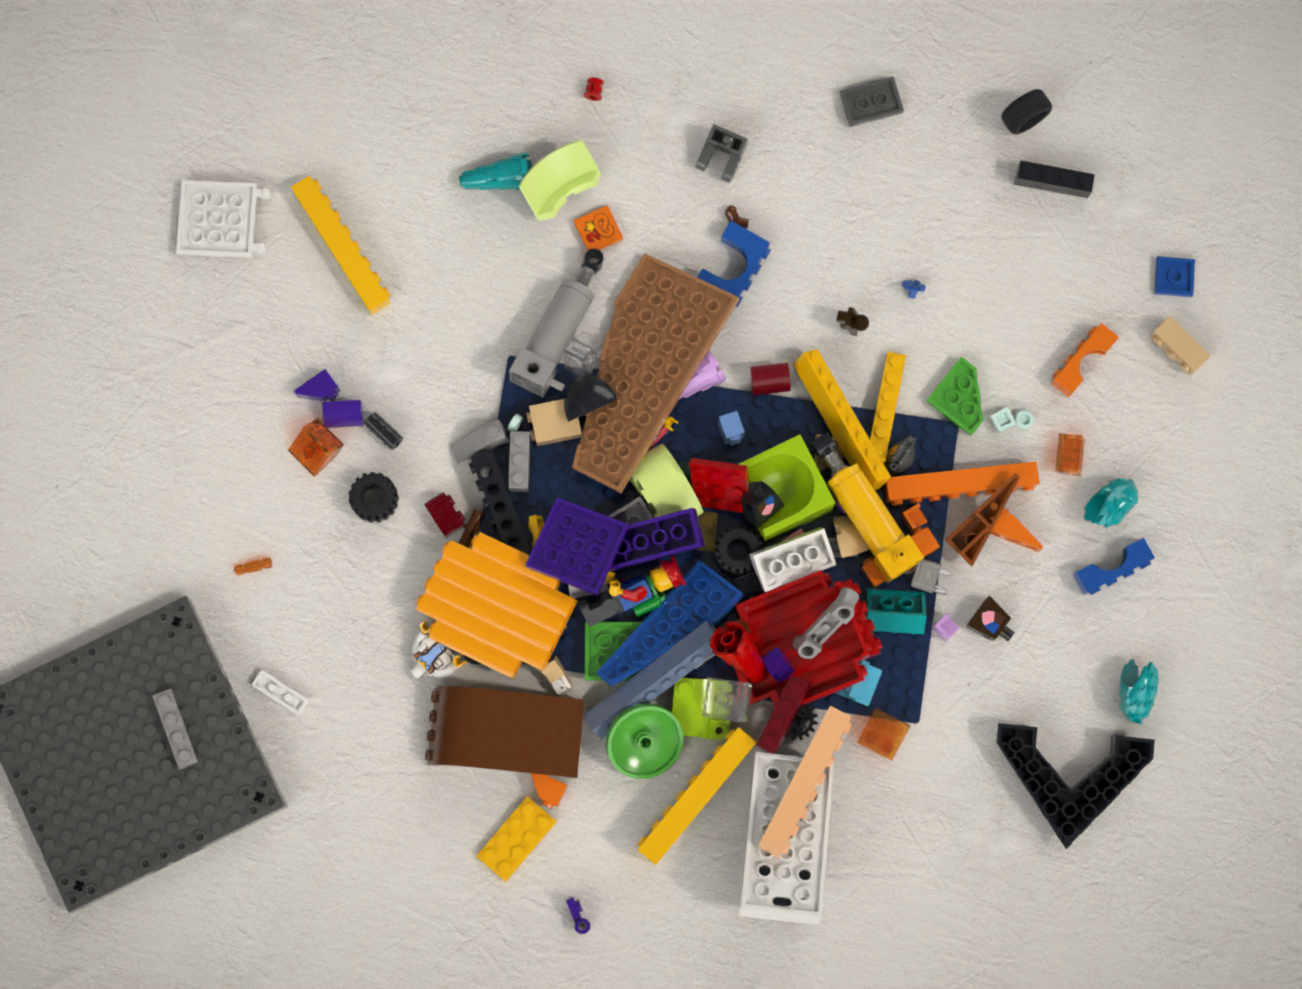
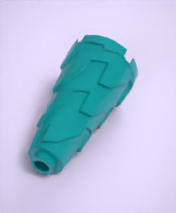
M521 152L494 163L464 171L459 176L460 186H464L465 189L520 190L519 185L522 179L532 168L531 160H526L525 158L530 155L528 152Z

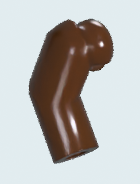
M733 205L728 206L725 211L728 221H733L743 228H748L749 219L740 218L736 207Z

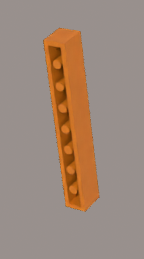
M1037 462L891 477L883 485L885 502L891 503L892 506L902 505L903 501H910L911 504L921 503L922 499H929L930 502L941 500V497H948L951 500L960 498L959 495H967V497H976L978 493L992 495L1014 473L1020 478L1012 493L1016 492L1015 489L1023 488V491H1031L1040 484Z

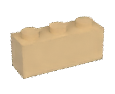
M1171 316L1150 335L1152 341L1157 346L1162 347L1170 359L1176 360L1183 372L1190 375L1211 356Z

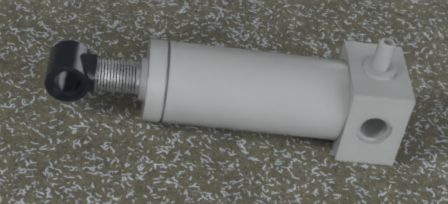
M590 249L586 252L581 266L582 269L575 281L563 279L526 349L521 348L509 370L510 382L542 398L545 397L550 386L563 391L565 385L554 379L556 367L595 297L594 293L587 287L592 279L591 277L602 269L604 258L600 250ZM591 258L598 259V262L591 263L589 260Z

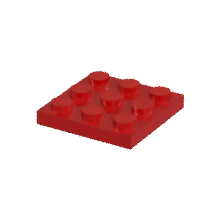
M691 458L689 465L693 491L701 507L744 513L741 498L749 491L750 485L747 465Z

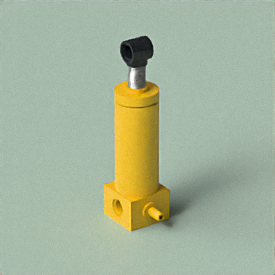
M828 432L811 441L810 444L819 458L825 459L834 473L833 478L827 482V485L875 556L873 562L886 582L889 583L920 563L924 556L910 535L905 537L859 465L856 463L850 467L844 466L845 464L836 452L837 446Z

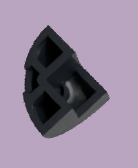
M582 374L574 378L567 387L569 391L567 398L564 399L565 414L569 422L618 399L604 380L592 374Z

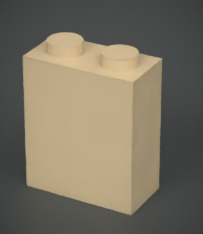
M564 399L529 406L530 412H526L528 423L533 424L534 430H530L532 442L536 441L537 446L582 437L579 418L569 422L567 420Z

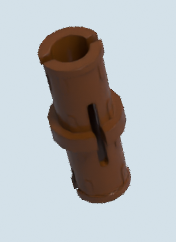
M476 509L473 510L468 523L464 525L465 530L458 542L459 544L469 548L473 537L479 532L478 527L485 516L483 512Z

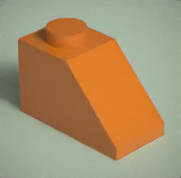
M531 774L538 796L543 800L542 804L551 809L553 806L558 807L568 786L547 775Z

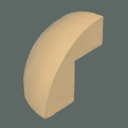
M848 516L833 517L842 558L870 550Z

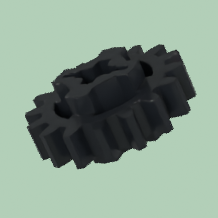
M809 703L801 706L808 714H802L798 710V717L806 718L799 721V725L793 722L791 726L795 728L796 733L788 731L785 738L792 735L791 738L794 741L796 736H798L801 741L803 739L802 735L809 738L808 732H815L812 726L818 725V722L814 721L813 718H816L818 715L812 714V711L815 709L814 707L808 708ZM806 721H810L808 727L803 731V724Z

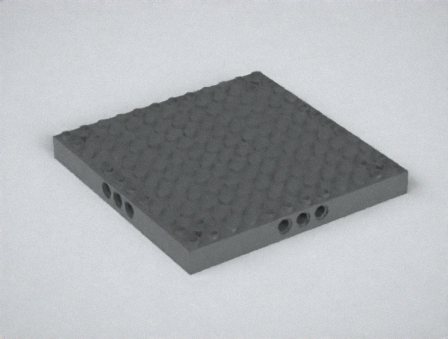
M184 596L0 686V705L4 706L1 709L2 713L0 712V762L68 913L79 911L288 807L196 609L188 596ZM177 618L182 620L179 627L174 625ZM168 689H172L199 761V763L181 770L176 763L153 699V695ZM258 793L264 794L262 802L256 801ZM79 881L80 883H84V886H82V890L77 889V886H79Z

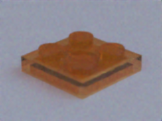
M875 707L857 743L892 761L910 725Z

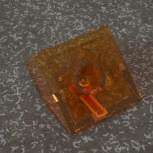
M317 418L302 428L288 451L315 477L338 455L344 444Z

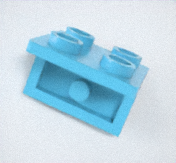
M864 660L860 664H864L867 669L866 681L835 694L869 706L882 670L869 665L870 662Z

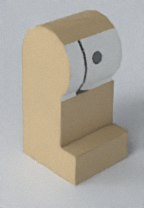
M555 655L550 658L545 670L541 672L543 675L545 674L556 693L561 695L573 688V684L557 656Z

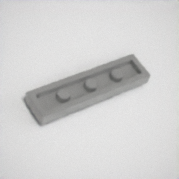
M168 689L153 695L178 768L181 770L199 763L173 690Z

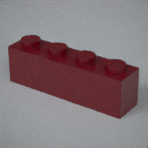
M795 674L790 675L756 746L772 754L778 753L812 684L811 682Z

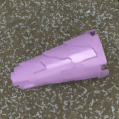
M710 350L679 399L687 398L726 380L723 371L719 369V363Z

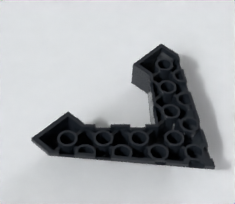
M998 723L997 745L1065 849L1137 777L1141 770L1153 760L1155 739L1111 735L1110 755L1069 788L1036 748L1038 727Z

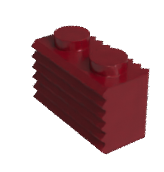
M443 492L424 504L445 538L464 528L463 521L466 519L460 510L456 512L453 505H455V502L450 494L446 496Z

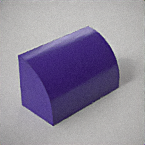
M361 400L322 402L325 428L364 426L363 403Z

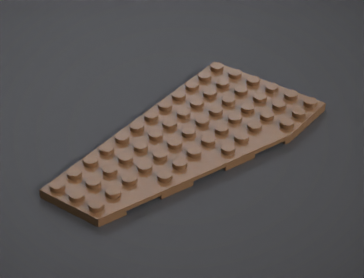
M644 253L615 300L609 332L606 334L600 357L601 363L597 377L604 380L611 387L618 400L585 415L586 421L580 444L577 446L572 465L574 470L620 494L622 493L739 302L738 296Z

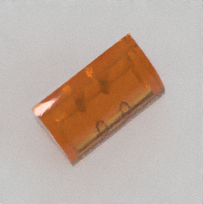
M1059 434L1056 472L1071 476H1081L1085 442L1082 435Z

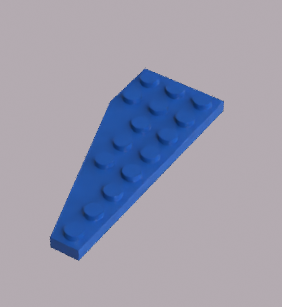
M699 560L684 576L687 586L680 585L678 588L674 587L665 597V600L662 601V605L655 608L596 672L597 676L611 687L651 664L705 621L712 627L719 624L740 601L743 593Z

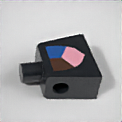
M763 481L750 483L749 491L741 498L744 517L756 528H759L784 506L776 492Z

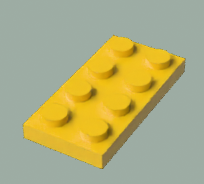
M527 796L476 857L507 882L557 821Z

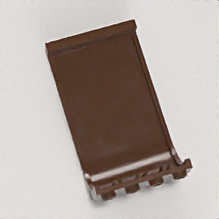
M436 687L431 695V702H434L433 710L429 714V721L432 724L431 730H428L427 741H430L429 749H426L425 761H428L427 765L462 766L577 778L585 700L475 687Z

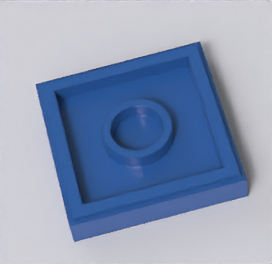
M1157 256L1154 294L1193 297L1195 259Z

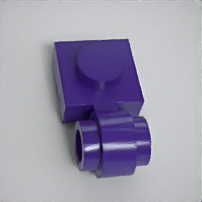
M574 897L566 900L575 922L576 932L586 934L590 930V922L585 918H581L580 912L583 909L579 900L575 901ZM581 922L586 924L585 930L579 928Z

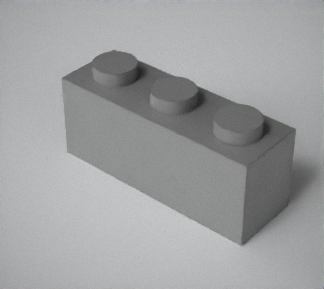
M510 431V492L529 493L530 432Z

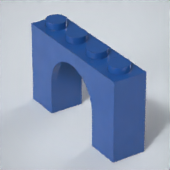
M730 221L721 236V242L739 251L744 256L746 261L744 273L738 278L725 280L702 268L697 278L738 296L739 302L736 305L738 307L743 299L741 297L743 291H748L752 284L751 277L753 274H758L762 267L760 265L761 260L767 259L771 249H769L770 242Z

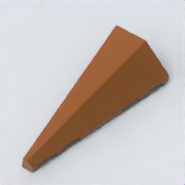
M1016 473L945 539L971 567L974 565L1020 478Z

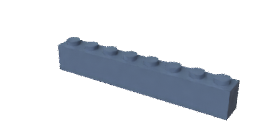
M705 621L585 713L584 717L591 731L600 739H603L607 736L612 722L620 713L632 706L650 703L664 691L712 656L714 653L710 648V639L715 629Z

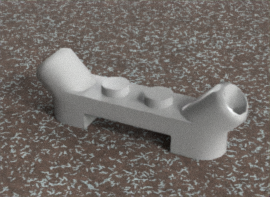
M847 587L842 588L837 599L802 635H797L794 638L793 647L802 658H814L822 650V644L843 623L847 624L853 618L854 607L859 600V594L856 591Z

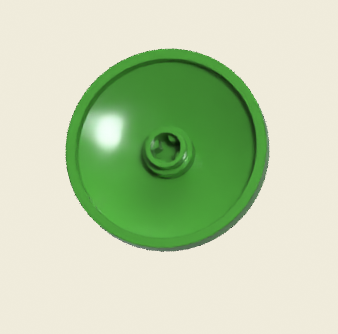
M652 703L638 704L620 713L612 722L606 736L607 755L614 767L620 773L635 779L652 778L668 770L679 757L683 746V731L677 718L665 707Z

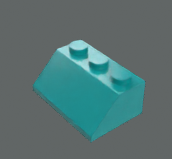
M867 588L866 605L868 612H866L868 620L872 619L876 629L873 630L874 632L924 634L927 617L925 592Z

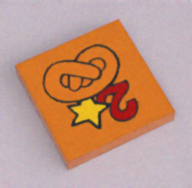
M608 205L573 220L587 251L590 249L602 250L623 240V236Z

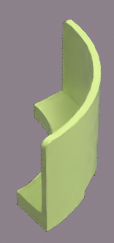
M579 140L554 150L538 161L524 176L519 188L536 218L540 221L554 218L559 209L567 202L566 197L574 193L576 195L586 189L597 186L601 173L585 143Z
M660 444L646 452L644 459L641 460L629 481L633 484L639 495L644 497L654 518L689 508H695L698 516L702 514L703 509L698 498L667 448Z

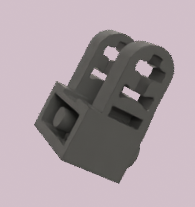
M713 124L695 168L705 172L715 149L731 155L721 177V180L730 183L747 148L748 139Z

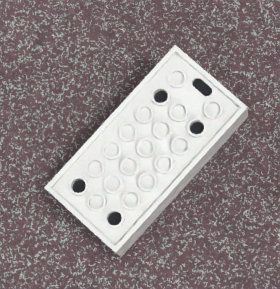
M755 752L739 916L819 924L822 917L834 762L830 768L826 767L824 771L826 777L822 785H817L815 791L818 793L813 803L809 801L806 806L809 810L805 819L799 820L797 825L800 828L796 836H791L788 841L791 846L787 854L782 853L779 859L758 848L803 757Z

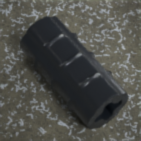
M376 412L372 413L364 422V425L370 432L374 433L391 450L398 447L403 440V437L397 430L395 431Z

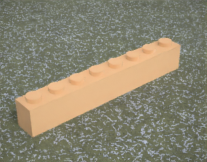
M832 706L829 707L758 848L779 859L782 853L787 854L791 846L788 841L791 836H796L800 828L797 825L799 820H804L809 809L806 808L808 802L813 803L818 793L815 789L818 784L822 785L826 774H824L826 767L830 768L835 758L832 757L834 751L839 752L844 742L841 738L844 733L848 734L852 726L849 723L850 715Z

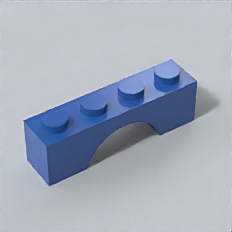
M1142 538L1126 546L1123 549V561L1115 570H1103L1091 564L1074 573L1073 576L1083 595L1087 593L1093 595L1101 591L1100 586L1106 584L1109 587L1118 582L1116 578L1122 575L1126 578L1134 574V569L1140 566L1142 570L1151 565L1150 561L1155 557L1146 540Z

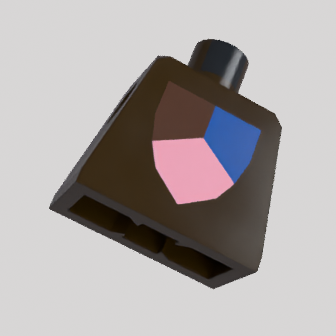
M990 596L985 599L965 626L967 629L990 641L996 640L999 635L1006 641H1009L1015 633L1006 626L1011 617Z

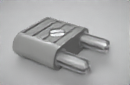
M922 559L916 565L910 586L929 593L937 592L946 595L947 589L937 586L936 582L939 573L952 577L953 571L941 567V564Z

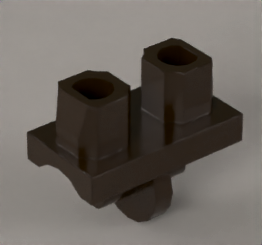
M849 307L848 312L838 311L836 322L840 323L842 329H847L851 335L857 336V331H865L869 327V319L865 315H859L855 308Z

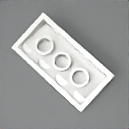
M821 527L749 554L764 592L836 565L825 529Z

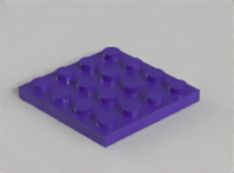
M557 497L525 567L598 596L627 533L629 524Z

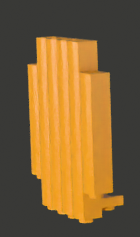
M481 532L478 536L475 535L471 541L472 549L452 540L449 543L446 542L442 548L441 553H443L441 560H437L433 567L434 575L432 578L429 577L425 583L424 588H426L424 595H420L416 601L417 611L437 620L430 625L428 638L515 679L522 662L544 671L578 601L557 591L561 581L526 568L525 564L529 555Z

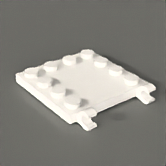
M182 180L176 254L253 258V253L267 254L266 244L254 243L257 198L271 200L270 189H258L257 183Z

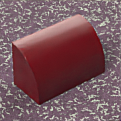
M788 362L750 367L753 396L791 391Z

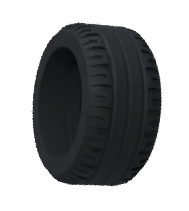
M1034 89L1008 105L1002 112L1001 119L1012 134H1021L1045 119L1052 110V104L1042 90Z

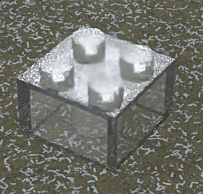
M707 677L702 716L747 722L752 683Z

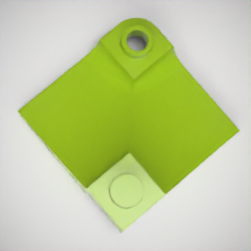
M683 677L675 683L672 713L682 727L683 736L722 740L727 736L730 726L733 681ZM717 727L723 728L721 734L716 733L715 729Z

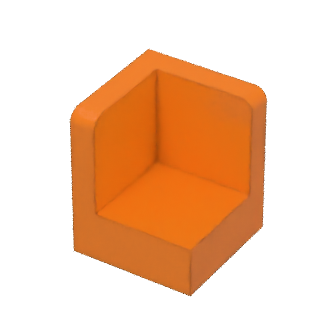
M919 503L903 512L900 516L910 533L928 522L919 509L921 507Z

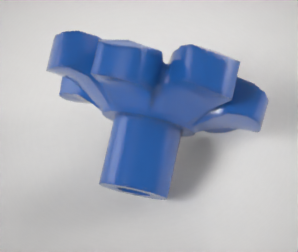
M912 280L902 281V287L905 290H909L908 297L912 299L916 297L918 291L924 292L926 286L920 284L921 281L914 280V282Z

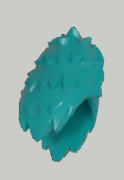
M1118 478L1116 481H1111L1108 485L1102 486L1085 505L1084 520H1091L1092 524L1105 525V528L1119 524L1139 500L1138 489L1133 480Z
M1131 659L1123 667L1120 677L1119 693L1121 702L1119 707L1130 722L1142 724V720L1149 717V713L1154 705L1159 679L1158 670L1152 662L1143 667L1139 677L1138 666L1135 665L1134 659Z

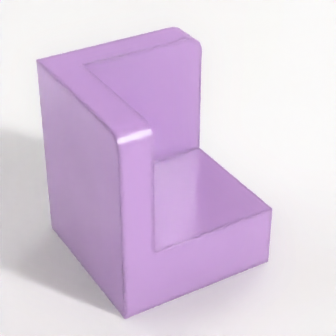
M948 613L932 628L945 642L960 628L949 618L950 615Z

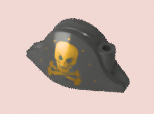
M908 436L888 449L885 467L891 477L898 476L912 466L915 458L916 438Z

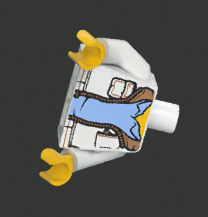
M426 619L421 623L420 630L414 640L412 657L418 663L410 672L417 679L425 672L431 677L435 676L437 678L450 676L461 666L467 664V660L461 662L460 657L463 654L454 656L445 645L428 638L429 627L426 625L428 621Z

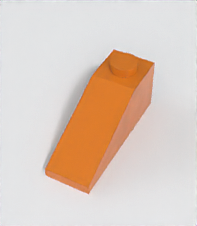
M1003 508L990 534L1037 552L1042 550L1043 545L1013 514L1009 513V510Z

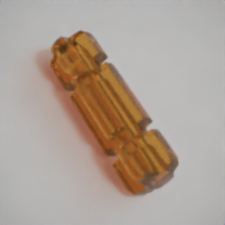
M270 557L262 558V560L246 562L244 565L237 564L234 566L235 574L239 576L245 574L244 572L251 573L262 570V568H271L272 560Z

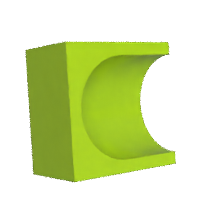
M797 435L739 463V465H747L749 484L763 481L776 492L784 503L780 510L759 528H756L763 544L833 511L835 501L801 435Z

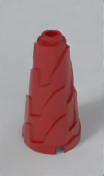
M735 621L724 623L726 627L723 629L718 627L710 639L712 652L729 666L732 665L739 673L744 674L751 682L760 683L764 681L768 672L746 628Z

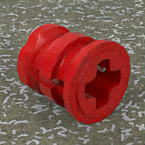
M596 77L588 78L587 92L584 93V97L591 101L602 100L600 94L603 90L601 86L604 85V81Z

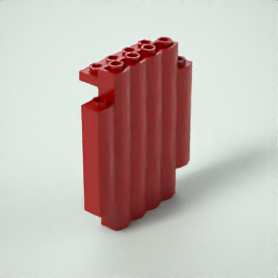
M822 570L735 605L740 619L744 623L747 622L749 626V635L761 658L777 647L785 653L795 672L792 674L812 683L801 706L866 681L865 676L868 675L865 665H861L860 662L881 654L880 649L883 648L879 637L875 638L873 630L876 629L872 619L868 620L866 612H868L865 601H861L859 598L854 607L853 618L847 624L843 623L822 644V650L814 658L804 659L794 649V638L797 635H802L837 599L842 588L847 587L858 594L861 593L858 583H853L851 579L845 582L838 581L833 583V587H830L832 580L829 574H825ZM735 669L748 705L771 698L774 707L776 706L789 678L778 682L767 670L766 679L760 683H755Z

